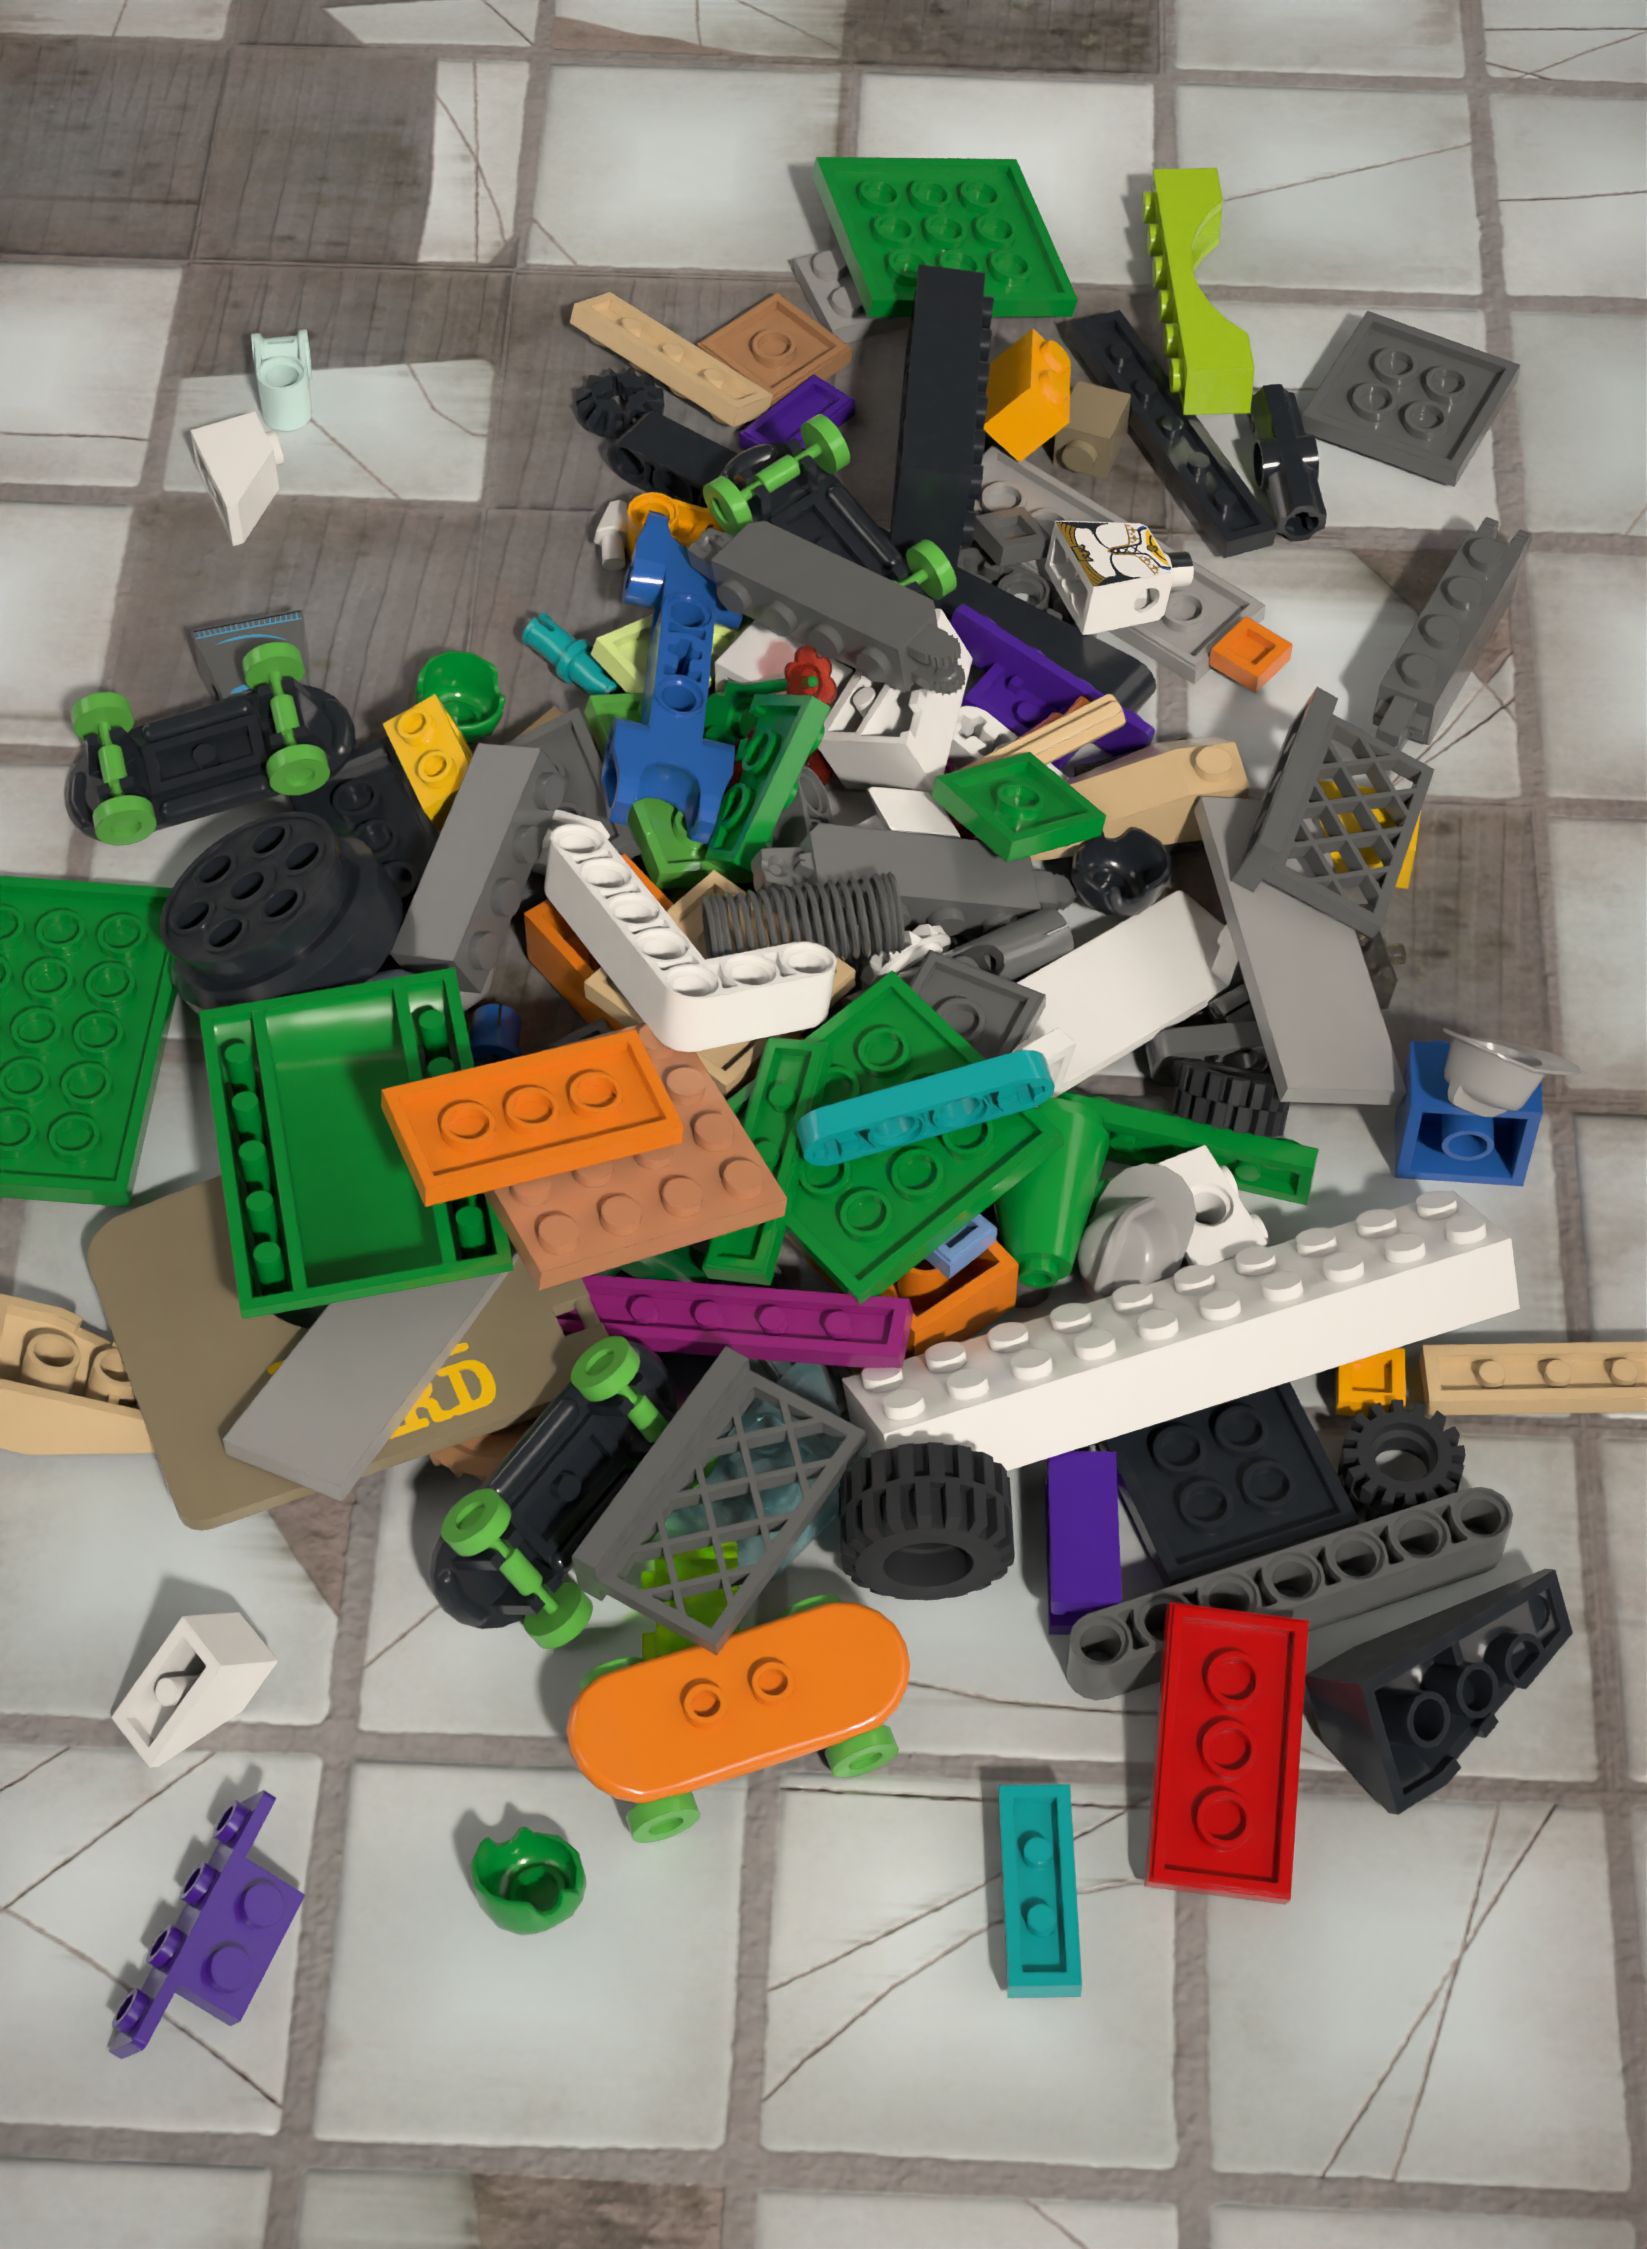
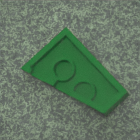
M754 694L749 713L758 718L757 725L751 740L745 738L740 741L735 761L742 764V775L739 783L732 786L723 797L705 860L724 871L753 874L751 871L752 859L760 849L771 848L773 842L771 833L781 812L792 803L799 788L797 779L806 759L818 748L825 733L823 724L831 709L829 705L812 695Z

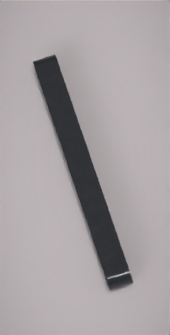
M654 411L645 412L607 451L611 467L620 478L647 493H662L672 499L702 508H708L703 495V487L719 477L725 465L738 454ZM878 526L883 531V533L889 538L890 532ZM959 567L957 569L953 568L957 581L956 589L939 600L935 599L936 608L942 609L949 622H951L953 612L960 604H965L979 614L989 617L999 627L1028 646L1037 648L1045 657L1071 674L1086 680L1094 689L1102 694H1112L1122 707L1136 714L1156 690V680L1152 672L1138 659L1090 634L1082 635L1078 628Z

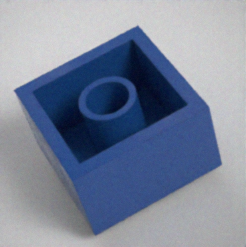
M1443 1040L1430 1042L1411 1041L1403 1074V1082L1407 1092L1400 1104L1397 1105L1395 1112V1178L1523 1186L1543 1113L1542 1081L1525 1105L1518 1111H1506L1494 1117L1479 1116L1452 1105L1448 1100L1449 1083L1444 1079V1070L1451 1043Z

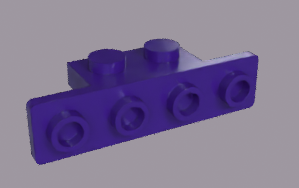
M960 604L953 612L950 623L973 658L972 664L986 672L964 696L961 707L973 706L983 709L1016 736L1021 737L1047 719L1051 713H1061L1064 715L1080 696L1090 702L1104 696V694L1094 689L1089 682L1071 674L1045 657L1037 648L1028 646L999 627L989 617L979 614L965 604ZM1122 707L1126 720L1124 726L1093 741L1094 744L1117 759L1150 746L1155 733L1153 726L1145 722L1135 712ZM1079 749L1057 759L1051 764L1061 771Z
M262 1790L241 1803L234 1800L218 1820L212 1837L218 1840L219 1843L208 1864L204 1861L198 1864L185 1882L179 1898L186 1905L175 1926L168 1924L152 1944L146 1962L153 1967L141 1990L134 1988L126 1996L113 2018L112 2027L119 2032L109 2052L116 2057L124 2059L145 2049L174 1993L229 2026L241 2022L305 1897V1894L246 1858L276 1800V1797L267 1791Z

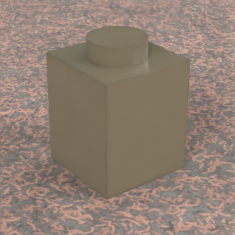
M1077 380L1070 395L1069 424L1055 434L1053 465L1106 480L1127 436L1131 394Z

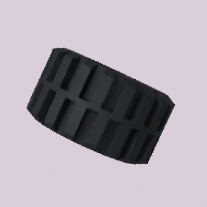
M942 1442L903 1444L895 1448L873 1452L869 1458L859 1459L851 1465V1471L844 1472L840 1479L838 1494L842 1569L845 1575L851 1576V1581L859 1587L870 1588V1592L881 1596H891L902 1600L928 1601L955 1598L990 1586L991 1581L1001 1579L1008 1572V1567L1013 1565L1015 1551L1010 1477H1007L1005 1467L1001 1463L994 1462L993 1457L985 1452L971 1451V1447L958 1444L947 1445Z

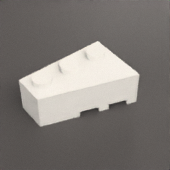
M935 609L938 628L948 632V635L953 634V637L958 638V642H960L961 658L957 660L958 665H962V669L965 672V685H962V690L959 689L957 693H951V695L944 694L942 696L941 693L936 694L935 690L930 691L917 684H914L905 693L884 682H875L856 669L824 721L825 733L818 746L845 788L867 790L871 787L933 792L936 776L944 775L973 658L942 609Z

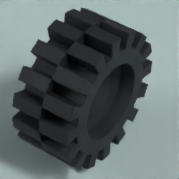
M1183 1059L1180 1063L1170 1110L1181 1118L1192 1119V1122L1199 1124H1209L1214 1128L1231 1129L1233 1132L1242 1134L1248 1132L1256 1136L1267 1135L1277 1137L1282 1136L1284 1133L1290 1102H1280L1271 1074H1263L1262 1071L1254 1069H1243L1241 1066L1232 1064L1231 1066L1224 1065L1215 1061H1210L1209 1063L1199 1059Z
M1391 1400L1388 1413H1385L1379 1402L1369 1407L1367 1417L1360 1412L1353 1419L1352 1427L1347 1429L1344 1437L1337 1476H1341L1340 1482L1346 1494H1350L1349 1500L1355 1512L1357 1513L1364 1506L1368 1508L1365 1518L1366 1522L1458 1492L1465 1467L1463 1465L1466 1456L1464 1445L1458 1446L1460 1434L1455 1426L1443 1431L1447 1417L1438 1410L1431 1419L1424 1417L1426 1404L1415 1401L1413 1412H1407L1403 1409V1400ZM1385 1451H1405L1423 1461L1427 1473L1421 1479L1414 1481L1396 1480L1381 1472L1377 1468L1375 1459L1380 1453Z

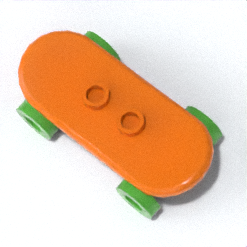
M820 1595L790 1606L775 1620L732 1633L718 1655L709 1652L699 1645H693L646 1661L639 1657L615 1659L592 1669L579 1682L581 1692L570 1708L566 1728L570 1754L580 1773L598 1790L618 1800L638 1803L629 1810L625 1818L632 1839L639 1843L667 1839L694 1825L700 1818V1812L692 1791L783 1763L827 1748L825 1756L833 1776L838 1778L859 1776L885 1765L899 1751L891 1728L882 1724L897 1710L908 1687L910 1660L906 1642L895 1624L878 1610L859 1603L841 1602V1599L836 1595Z

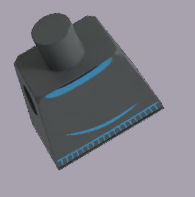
M302 609L191 630L199 675L213 703L257 692L246 684L242 661L252 649L271 642L290 643L300 650L305 674L299 683L310 686L309 651Z

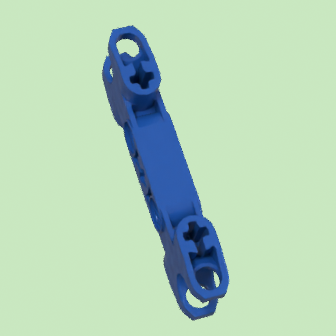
M649 510L642 532L636 541L632 561L629 563L624 577L622 594L623 603L653 610L640 723L618 717L614 718L604 752L601 786L608 821L626 825L633 803L644 798L661 799L673 804L684 815L687 825V836L691 841L708 844L716 824L721 800L733 775L735 757L734 745L703 738L714 625L737 630L744 614L733 613L720 603L716 592V583L691 566L688 548L680 545L671 536L668 517L665 514Z

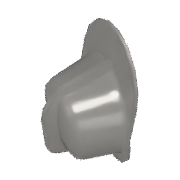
M1446 1028L1441 1030L1452 1036L1444 1070V1079L1449 1083L1448 1100L1452 1105L1479 1116L1494 1117L1506 1111H1518L1525 1105L1547 1073L1577 1075L1581 1071L1579 1066L1573 1062L1533 1047L1494 1039L1465 1037Z
M1144 1163L1126 1168L1109 1182L1099 1198L1091 1222L1086 1227L1078 1248L1077 1259L1084 1290L1092 1301L1112 1296L1115 1290L1126 1285H1148L1174 1277V1274L1180 1268L1192 1237L1197 1213L1193 1193L1182 1176L1166 1166Z

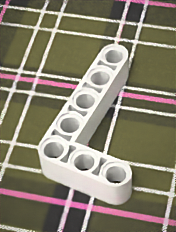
M565 824L551 832L544 886L547 898L662 1044L677 1051L697 1052L813 1028L827 1020L837 963L834 953L828 948L812 942H792L705 960L604 834L593 827L582 824Z

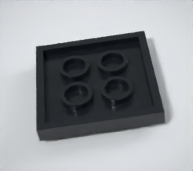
M1290 1382L1098 1442L1101 1451L1116 1452L1118 1488L1165 1588L1359 1524V1518Z

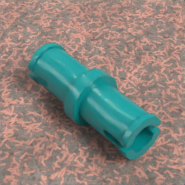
M547 613L538 614V620L533 618L523 631L522 642L528 647H532L556 667V675L567 684L576 683L590 695L626 693L591 655L593 645L586 639H575L554 622Z

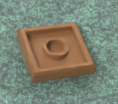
M778 292L697 343L698 348L773 394L770 408L813 374L826 380L852 362V348Z

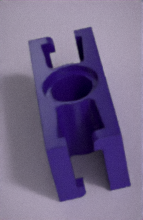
M1069 1451L1047 1458L1048 1473L1045 1475L1044 1495L1048 1635H1070L1071 1629L1078 1619L1089 1613L1122 1603L1116 1452Z

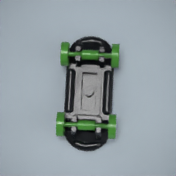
M817 414L801 425V435L807 449L802 448V445L796 438L788 443L773 442L753 446L738 453L725 465L719 477L703 487V495L709 511L720 527L728 534L736 536L748 523L767 521L934 600L935 609H937L935 599L939 600L956 589L957 581L954 570L947 557L937 545L927 539L920 541L907 550L906 561L873 519L836 478L834 473L850 463V452L838 428L829 418L822 414Z
M271 642L252 649L244 657L242 668L245 681L252 690L257 691L256 693L223 700L151 721L139 727L132 728L134 718L131 704L125 696L113 692L91 694L80 699L71 709L74 732L77 737L86 741V753L81 756L70 774L66 788V807L73 824L84 835L109 845L124 846L140 842L155 831L282 794H306L324 785L328 779L339 773L350 760L356 744L354 723L347 708L335 696L319 688L299 683L305 674L301 652L296 646L285 642Z
M612 1336L595 1343L587 1349L575 1363L570 1381L476 1491L462 1498L448 1512L442 1523L441 1534L432 1552L429 1575L433 1595L442 1610L456 1621L479 1629L502 1628L524 1619L525 1631L543 1649L561 1647L573 1640L585 1628L593 1612L592 1601L584 1591L579 1589L576 1583L563 1582L561 1579L574 1567L572 1561L574 1552L677 1413L676 1392L671 1374L662 1359L648 1346L626 1340L621 1336ZM718 1456L712 1457L703 1469L705 1480L714 1470ZM697 1479L689 1489L698 1487Z

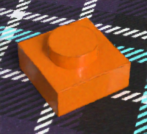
M1245 616L1211 648L1209 665L1254 693H1257L1290 661L1293 644Z

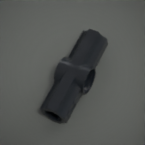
M1282 384L1263 385L1260 391L1252 395L1250 413H1247L1250 431L1254 440L1253 467L1255 481L1259 490L1267 491L1277 533L1284 534L1289 538V541L1309 540L1317 531L1325 529L1327 518L1326 508L1318 483L1319 456L1317 443L1312 434L1305 435L1295 393L1285 390Z

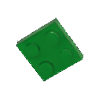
M1031 752L936 776L931 796L954 816L959 823L963 824L1007 863L1099 837L1102 835L1107 816Z

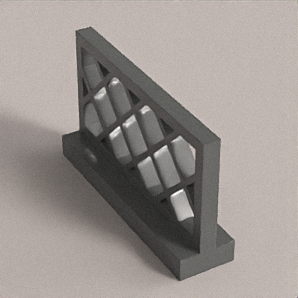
M1316 687L1288 729L1231 881L1254 892L1264 879L1367 936L1374 938L1383 925L1435 769L1334 715L1333 711L1338 698ZM1331 739L1350 748L1357 759L1342 761ZM1391 770L1413 782L1412 787L1396 790L1385 771ZM1366 774L1377 793L1362 795L1352 776ZM1333 779L1343 798L1329 800L1318 780ZM1386 807L1397 827L1382 829L1371 809ZM1352 812L1363 832L1348 834L1337 814ZM1318 817L1329 837L1314 839L1303 819ZM1373 847L1383 867L1369 869L1358 848ZM1339 852L1350 872L1334 874L1323 854ZM1304 857L1315 877L1308 878L1285 866L1287 860ZM1359 886L1370 905V910L1350 901L1344 888Z
M725 1346L572 1555L579 1589L600 1601H603L606 1595H609L709 1652L718 1655L838 1484L844 1472L847 1471L866 1444V1431L751 1371L749 1358ZM757 1397L780 1409L784 1424L744 1433L741 1416L754 1398ZM791 1416H793V1417H795V1418H797V1419H799V1420H801V1421L792 1422ZM735 1427L736 1435L727 1437ZM825 1433L842 1442L832 1458L802 1463L797 1438ZM788 1441L794 1466L755 1475L749 1449ZM740 1451L747 1477L707 1485L703 1469L710 1459ZM817 1478L809 1489L807 1480ZM697 1479L699 1487L689 1489ZM798 1482L803 1499L796 1509L765 1517L759 1491ZM751 1493L757 1519L717 1528L711 1502ZM703 1504L709 1530L668 1539L665 1522L671 1513L676 1509ZM659 1531L661 1541L650 1543ZM779 1531L777 1536L771 1542L769 1533ZM761 1535L765 1553L758 1563L727 1571L721 1544ZM713 1546L719 1573L678 1582L672 1555ZM665 1557L671 1584L641 1590L624 1581V1578L635 1563ZM741 1585L733 1597L731 1587ZM723 1589L727 1606L712 1628L686 1615L682 1598ZM674 1600L676 1609L664 1602Z

